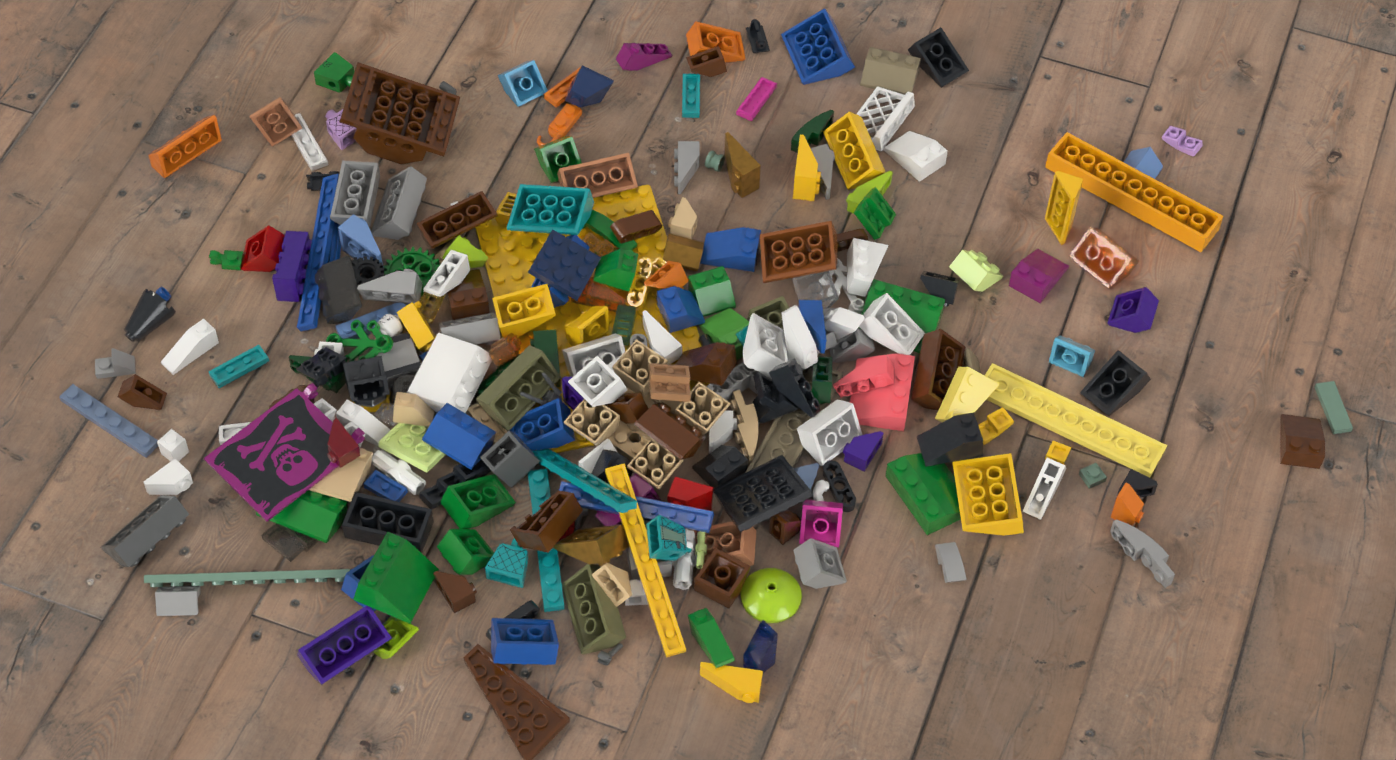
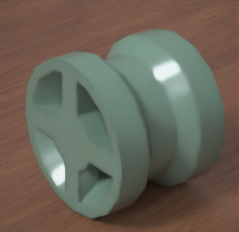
M711 150L706 157L705 167H712L715 171L719 172L724 165L725 155H718L715 151Z

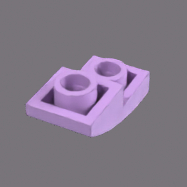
M1170 126L1162 135V139L1170 146L1191 156H1195L1203 146L1202 140L1186 136V130Z

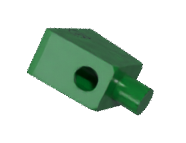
M334 52L314 71L315 83L324 88L342 92L347 86L350 87L355 72L354 67Z

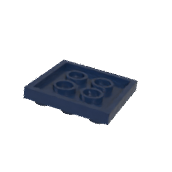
M552 229L528 273L577 301L601 257Z

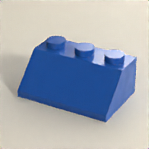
M446 403L435 415L422 441L472 470L481 460L480 457L492 447L496 431Z
M492 618L491 652L494 663L556 665L559 642L553 620Z

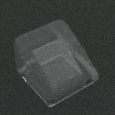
M384 401L374 414V417L394 427L396 423L393 422L394 405Z

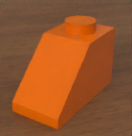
M668 261L644 281L645 286L659 289L673 286L683 288L689 280L681 263Z
M1127 482L1116 498L1111 518L1134 526L1136 522L1140 523L1143 518L1144 512H1142L1144 503Z

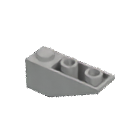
M678 141V148H674V159H678V162H674V173H678V176H674V187H678V194L682 193L699 168V141Z

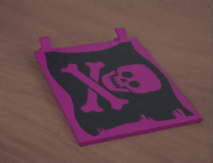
M313 383L309 384L303 392L296 388L204 457V460L266 522L338 467L336 463L330 461L327 455L329 452L328 441L333 422L309 400L318 395L316 391L318 388ZM357 428L351 435L357 444L365 440L363 436L365 433L360 428Z

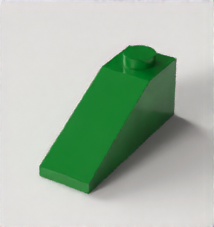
M704 608L689 614L688 620L691 634L715 668L735 661L722 632L708 609Z

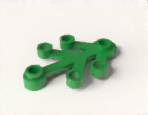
M354 320L351 323V329L357 333L360 339H342L337 333L330 334L326 339V342L342 343L343 347H357L350 354L345 355L347 358L346 362L349 359V362L355 361L368 348L373 349L366 355L360 356L358 360L373 358L379 353H387L392 349L394 343L389 335L382 334L380 325L375 320H371L367 324V329L374 334L375 340H371L364 331V324L359 320Z

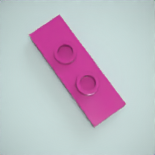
M761 77L737 109L736 115L753 121L776 89L777 83Z

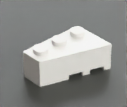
M853 238L847 251V293L866 296L889 245Z

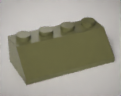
M529 345L476 400L487 414L505 430L509 431L537 403L521 396L520 392L540 399L551 388L542 376V373L545 372L553 384L561 376L542 350Z
M587 564L562 583L581 654L613 648L626 638L618 607L614 605L591 575L601 568V566Z

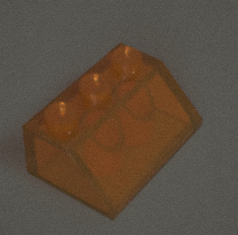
M1094 227L1088 229L1069 255L1071 259L1109 289H1112L1129 276L1139 262L1138 259L1099 228Z

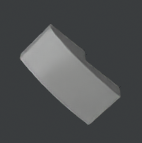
M956 543L936 544L938 564H942L945 583L967 580Z

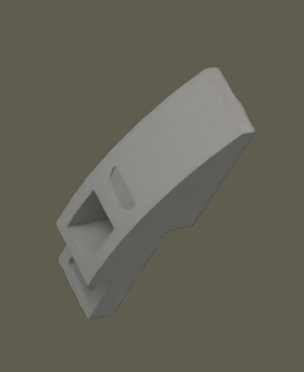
M1117 519L1113 521L1110 530L1114 540L1121 544L1125 554L1130 556L1133 561L1141 558L1144 566L1152 571L1155 579L1164 588L1170 586L1175 574L1166 564L1169 558L1166 551L1139 529Z

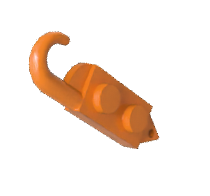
M568 103L563 107L549 125L548 133L553 137L550 142L566 136L582 115L580 107ZM540 135L537 138L538 146L547 144L541 142L542 137Z

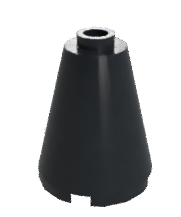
M145 289L124 328L125 336L132 342L135 340L140 341L174 316L176 311L172 306L170 308L166 307L167 302L158 294Z

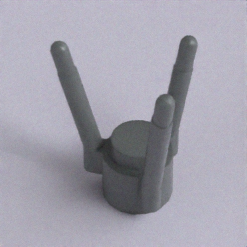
M545 372L542 373V376L553 390H548L542 396L543 400L520 392L521 396L542 405L558 398L562 401V396L560 395L562 391L556 388Z

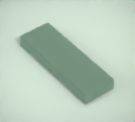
M1335 382L1316 383L1314 388L1332 433L1352 432V424Z

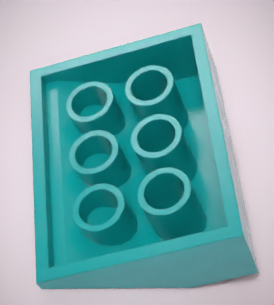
M520 184L507 230L551 233L553 229L560 234L578 235L592 212L594 200L589 188Z

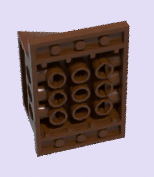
M357 62L339 122L356 128L353 138L367 154L401 165L423 161L426 151L444 157L460 96Z

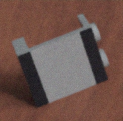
M409 332L391 337L394 342L392 349L387 353L376 355L377 357L382 356L388 388L412 382L413 379H406V375L415 376L421 366Z

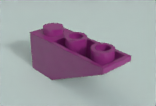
M624 43L616 60L623 70L637 71L669 59L673 55L668 47L661 43Z

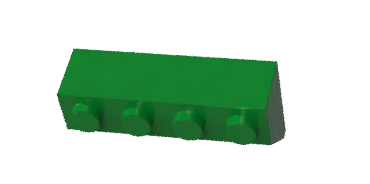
M308 490L269 521L327 543L342 526L347 514L348 502Z

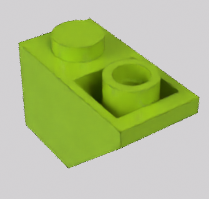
M460 235L448 247L442 257L445 259L450 250L466 254L470 268L483 267L489 258L482 250L475 248L468 239L462 238Z

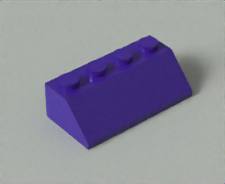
M365 606L298 649L297 656L307 671L322 685L391 640L392 637L372 608Z

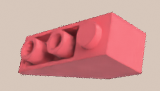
M887 355L868 359L834 383L833 387L840 397H845L894 384V365Z

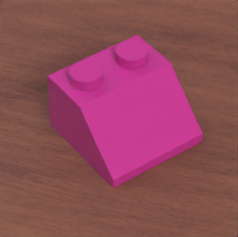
M805 500L802 507L799 544H803L812 538L831 546L839 547L843 503Z

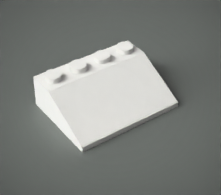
M438 333L406 393L418 395L437 413L446 403L466 413L494 355L477 345Z

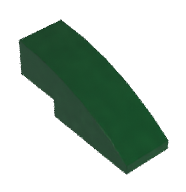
M826 111L804 124L792 137L791 151L798 153L800 135L805 136L809 146L811 144L818 146L825 136L823 131L833 123L834 111Z

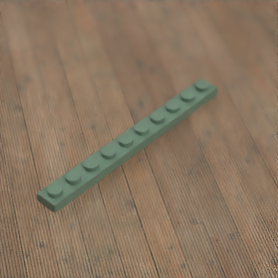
M352 569L144 575V583H150V587H163V583L170 582L171 587L183 586V582H191V586H204V581H212V585H224V581H232V585L245 584V580H253V584H265V580L272 579L274 583H286V579H294V583H306V578H314L315 582H327V578H335V582H342L345 579L346 573Z

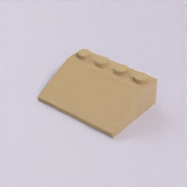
M359 448L360 456L341 468L338 466L309 490L351 502L355 492H358L370 473L373 452Z

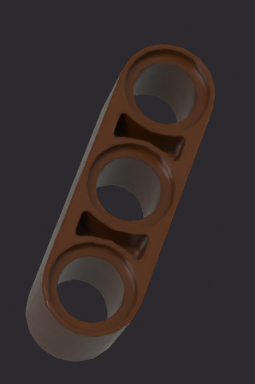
M649 210L619 219L610 226V229L619 243L622 244L658 232L663 225L654 211Z

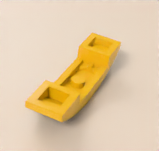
M1003 407L989 414L987 420L978 424L983 438V445L992 441L1014 423V420Z

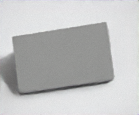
M200 586L159 587L155 592L157 616L197 615L199 613L198 597L201 594Z

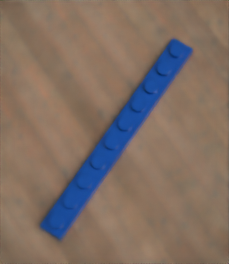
M339 174L323 177L297 323V328L300 331L317 328L335 224L330 219Z

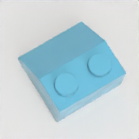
M1059 335L1054 339L1049 363L1084 377L1093 361L1095 350Z

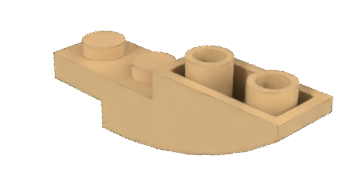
M737 390L733 391L732 400H730L731 409L736 411L737 432L734 433L736 443L741 445L740 451L748 459L749 466L757 452L758 419L754 404L746 405L741 391Z

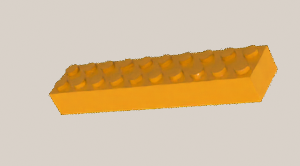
M1068 132L1048 153L1045 168L1054 173L1060 171L1082 178V188L1199 252L1204 250L1220 229L1223 219L1221 214Z

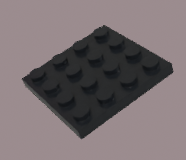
M783 455L713 489L714 496L740 532L748 530L752 526L766 521L770 517L784 512L788 508L812 497L811 490Z

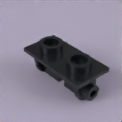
M753 19L750 27H746L752 52L770 51L763 26L760 25L757 19Z
M330 171L329 174L312 172L310 175H306L308 180L307 189L321 191L323 177L340 174V172Z

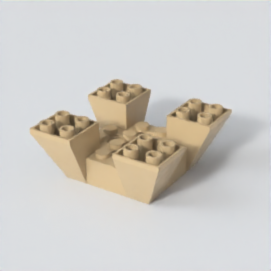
M637 339L612 367L615 374L621 378L628 389L625 393L640 392L648 408L655 403L663 402L671 407L670 411L676 415L683 416L687 420L686 423L690 426L698 427L702 431V435L711 429L731 404L700 382L690 391V402L651 399L650 363L667 364V360ZM583 399L564 421L565 425L596 446L608 438L616 451L631 461L627 468L657 489L663 486L683 462V460L677 458L634 424L623 423L620 420V415L605 405L592 407Z

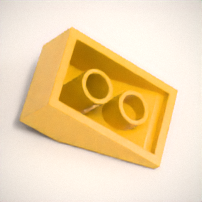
M800 135L793 199L814 201L815 194H819L821 172H818V163L805 136Z
M548 284L492 298L503 341L522 336L556 316Z

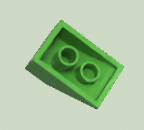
M728 308L705 319V323L698 325L705 335L708 334L712 343L724 342L735 345L736 360L743 357V345L737 338L736 333L746 327L749 321L736 311Z

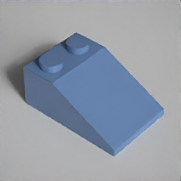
M353 214L338 227L342 251L352 258L357 257V260L358 258H363L364 260V256H367V259L370 260L371 256L374 261L378 259L379 263L383 264L381 252L367 222Z

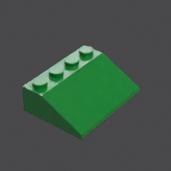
M873 279L861 315H864L874 300L888 293L925 334L938 329L944 311L945 299ZM923 337L913 350L914 352L920 353Z
M921 453L905 455L887 463L886 478L926 535L961 520L955 477L945 463L925 467Z
M387 532L360 579L353 600L411 624L434 581L433 573L439 571V569L407 539Z

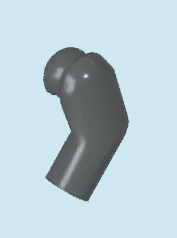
M443 81L439 86L441 90L456 95V89L447 82Z

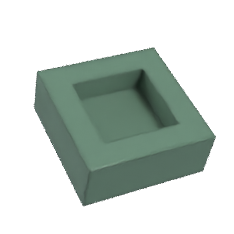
M1097 463L1079 471L1080 477L1089 489L1106 482L1107 477Z

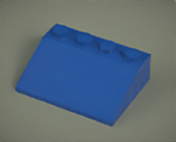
M825 8L781 34L803 85L839 77L855 68L837 26Z

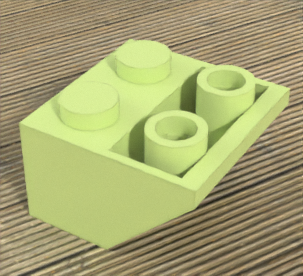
M962 250L949 266L975 291L983 292L1003 278V275L999 272L1000 269L995 264H990L987 261L988 258L983 253H976L973 250Z

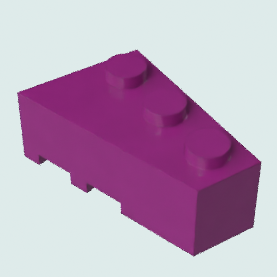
M636 473L629 477L635 496L661 501L653 487ZM597 510V513L594 515L603 526L622 524L620 516L617 514Z

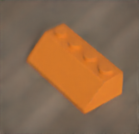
M216 116L205 117L150 153L148 156L151 167L162 177L166 178L222 141Z

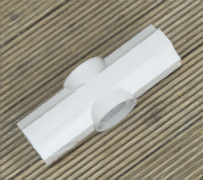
M383 449L377 450L374 453L372 464L384 472L387 477L406 487L413 495H419L423 491L426 481L414 473L404 460L395 459Z
M685 529L686 540L693 542V549L690 553H686L677 560L672 561L674 566L673 585L675 588L682 590L689 589L692 585L693 567L696 566L697 555H695L696 533Z

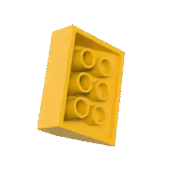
M1011 453L952 462L963 531L1003 536L1024 533Z

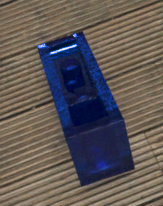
M764 620L760 622L743 655L744 668L761 670L763 673L775 664L778 633Z

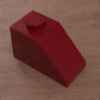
M336 418L333 420L328 441L329 452L327 455L332 463H336L341 468L360 456V449L356 441Z

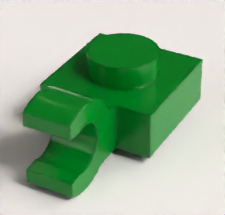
M211 250L209 258H211L210 264H221L222 269L241 271L243 251L224 250V254H221L218 251Z

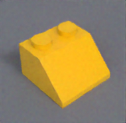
M593 306L589 310H585L574 321H570L565 327L566 339L576 346L599 339L609 331L608 307Z

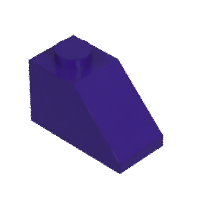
M879 431L854 437L851 443H847L843 449L845 454L844 462L865 472L882 445L884 433Z

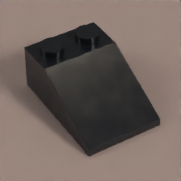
M941 27L915 42L908 49L911 56L921 58L920 68L941 88L969 71Z
M1118 350L1080 393L1107 416H1110L1135 397L1151 379L1146 371Z
M974 412L953 416L917 436L925 467L983 456V438Z

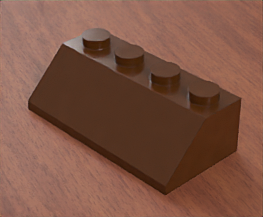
M480 191L418 222L417 226L428 248L433 249L497 217L498 214L483 191Z
M942 329L926 333L923 336L912 393L913 401L923 408L939 410L958 367H962L966 348Z

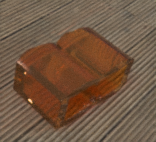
M510 333L491 344L489 356L497 367L502 366L519 355L520 345L522 344L520 338Z

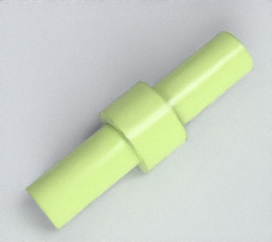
M698 531L697 544L695 545V555H697L696 568L701 569L705 563L707 545L705 544V532Z

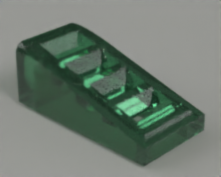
M618 305L612 334L627 335V337H622L623 344L630 346V338L632 337L636 319V308Z

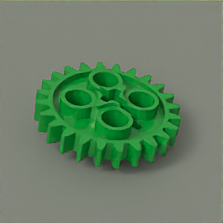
M414 247L411 248V251L404 248V253L397 250V256L391 254L392 260L387 259V265H383L384 276L396 271H404V269L414 270L423 283L421 297L428 299V293L424 292L423 289L440 266L439 259H435V254L429 255V250L423 253L421 247L418 251H415Z

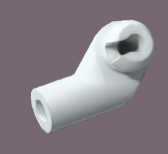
M819 480L816 482L811 492L813 500L824 501L822 495L830 488L827 481Z

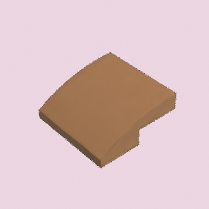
M650 363L649 385L651 399L690 402L689 366Z

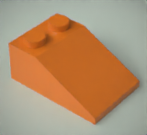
M695 21L686 34L690 56L719 46L725 63L744 61L746 59L741 32Z

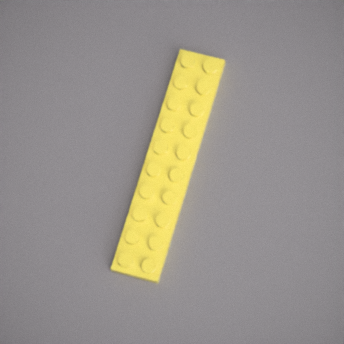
M993 363L984 375L1000 384L986 399L987 401L1149 478L1166 451V444Z

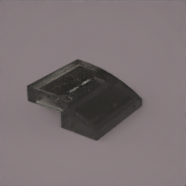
M277 523L261 535L266 543L290 562L303 550L308 552L319 541Z

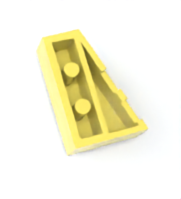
M958 367L935 419L944 422L953 416L975 412L1000 384L969 367Z

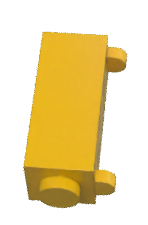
M420 301L411 302L396 313L418 349L424 353L429 351L436 336L419 310V307L422 305Z

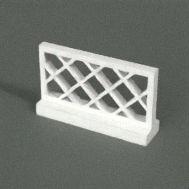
M877 86L858 111L857 115L869 117L868 120H864L865 125L872 124L873 126L867 130L868 133H876L873 138L871 137L876 150H883L915 107L914 93L907 92L903 95ZM878 94L886 95V97L877 99ZM895 99L901 100V101L898 102V103L892 104V100H895ZM889 102L890 104L880 107V103ZM877 105L878 107L871 110L868 109L869 106ZM892 109V113L884 115V111ZM876 113L881 114V116L872 118L871 116L872 114ZM884 121L883 125L875 126L876 122Z

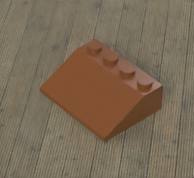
M832 221L760 234L763 283L837 269V233Z

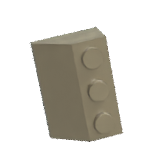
M870 47L860 86L876 89L878 86L903 95L907 92L912 93L919 73L921 58Z

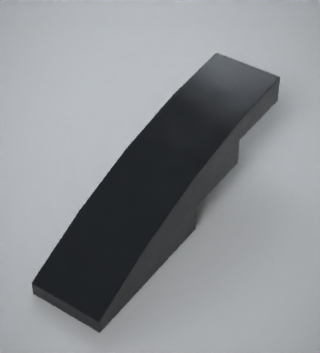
M482 459L472 470L460 463L454 466L453 472L437 479L436 485L421 491L419 498L430 509H434L442 505L440 501L448 486L484 477L491 472V469Z

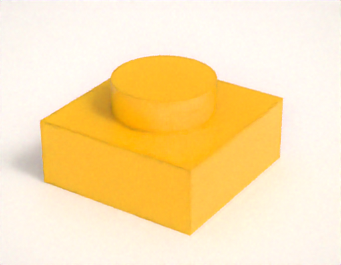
M1052 441L1045 459L1049 458L1064 465L1071 447Z

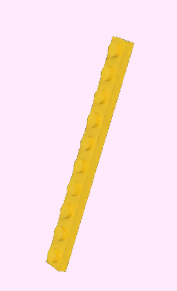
M625 464L606 468L605 473L609 485L636 500ZM637 503V509L628 510L626 513H618L667 658L686 652V647L657 560L649 557L647 530Z

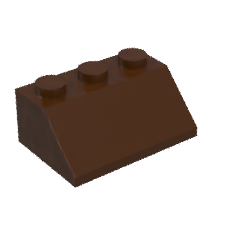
M663 402L653 404L634 424L680 460L693 457L706 438L698 427L690 426L686 423L687 420L683 416L674 414L670 411L671 407Z

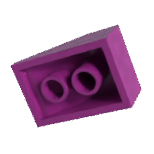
M1036 249L1022 259L1011 272L1009 286L1041 303L1067 271L1069 265Z

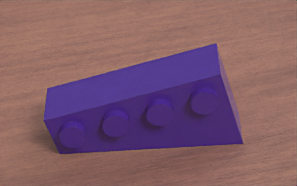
M286 231L282 252L279 253V263H276L275 267L276 274H273L272 277L277 301L300 302V297L303 295V281L306 278V265H308L309 250L312 243L308 232Z

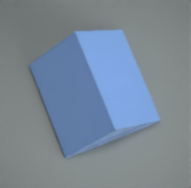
M1151 147L1133 150L1124 160V163L1154 179L1163 168L1162 163Z

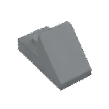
M111 348L112 357L95 359V375L97 379L136 374L135 357L117 349Z

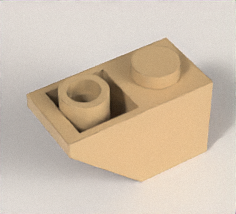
M682 197L680 204H676L675 215L670 218L668 227L670 228V234L692 239L697 229V215L687 199Z

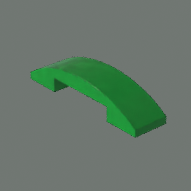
M592 210L590 218L582 229L588 227L609 241L611 248L615 251L620 248L633 250L637 247L635 240L622 244L619 243L610 229L614 221Z

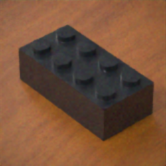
M355 492L342 528L345 538L380 546L387 532L407 539L422 553L434 520L432 509Z

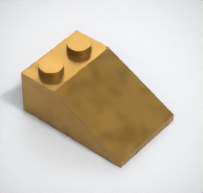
M729 132L725 133L724 155L731 188L741 198H744L759 189L761 165Z
M622 524L578 529L554 545V549L589 565L598 564L599 566L610 563L611 558L621 556L623 554L622 551L629 548Z

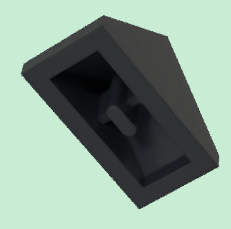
M1130 469L1118 490V494L1127 482L1139 498L1155 494L1158 484L1157 481Z

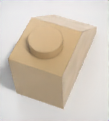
M397 392L394 403L393 422L429 427L434 418V410L416 394Z

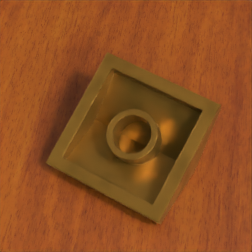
M668 234L663 260L666 262H679L683 268L698 272L704 242Z

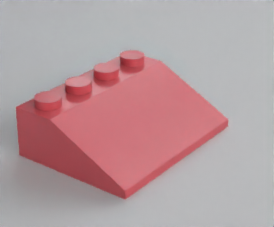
M897 353L887 354L894 365V384L853 394L850 397V403L854 405L860 425L904 432L915 356ZM879 356L857 359L855 369L868 359Z

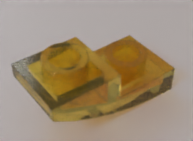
M591 232L582 239L590 247L589 251L600 257L619 249L606 239L604 241L600 240Z

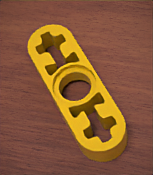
M641 258L637 261L635 276L627 298L628 304L633 310H640L646 304L650 286L638 288L636 283L639 280L646 281L653 275L654 266L649 258ZM645 264H647L648 267L645 268V271H644V274H645V275H643V269H642V267H644ZM637 293H639L638 297L640 301H637L636 304H634L633 300L637 299Z

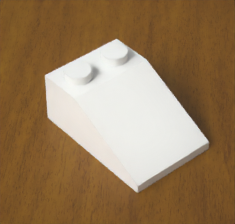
M908 131L883 148L890 157L919 182L946 164L948 152L936 140Z
M888 293L872 302L863 315L865 317L859 325L869 338L898 354L910 355L925 334Z
M753 313L750 317L742 351L744 364L748 368L771 378L769 372L775 366L788 361L783 329Z

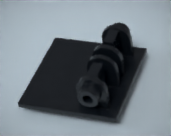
M325 347L319 350L312 358L304 361L296 370L314 379L313 384L318 388L326 384L328 379L331 380L332 376L335 377L344 370L342 363H346L345 360L347 358Z

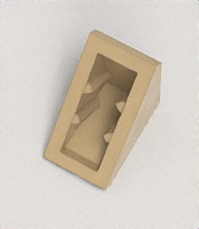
M606 563L591 574L616 607L632 596L627 571Z

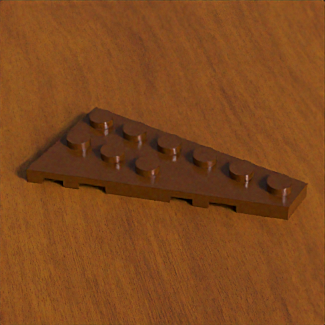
M479 644L463 657L466 666L523 760H533L570 722V717L504 664L494 663L492 655Z

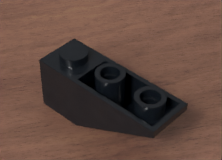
M796 359L777 365L769 372L777 390L811 418L820 411L819 402L814 398L811 386L805 380L802 368Z

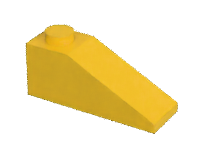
M700 663V676L738 700L746 703H759L763 671L727 665L715 668L712 663Z

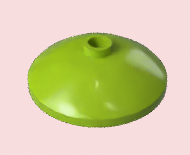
M764 568L757 570L746 578L741 589V602L745 611L751 617L761 622L778 623L785 621L797 612L801 604L802 593L799 583L791 574L781 569Z

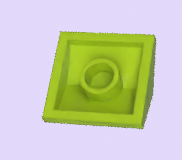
M391 616L383 626L392 639L372 652L381 659L391 658L419 630L418 627Z

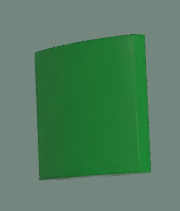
M876 187L862 199L854 211L856 217L874 240L881 237L885 227L891 225L896 216L894 210Z

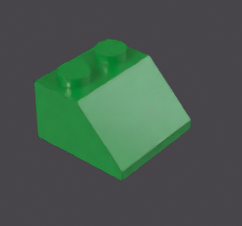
M565 136L534 148L539 164L551 183L559 180L557 175L559 168L582 163L572 136Z
M620 248L601 256L595 268L593 281L629 291L636 272L638 253Z
M723 266L688 276V291L693 293L703 317L722 312L728 308H736L731 282Z
M449 529L437 545L443 558L448 560L454 572L459 575H472L488 564L494 554V551L476 529Z

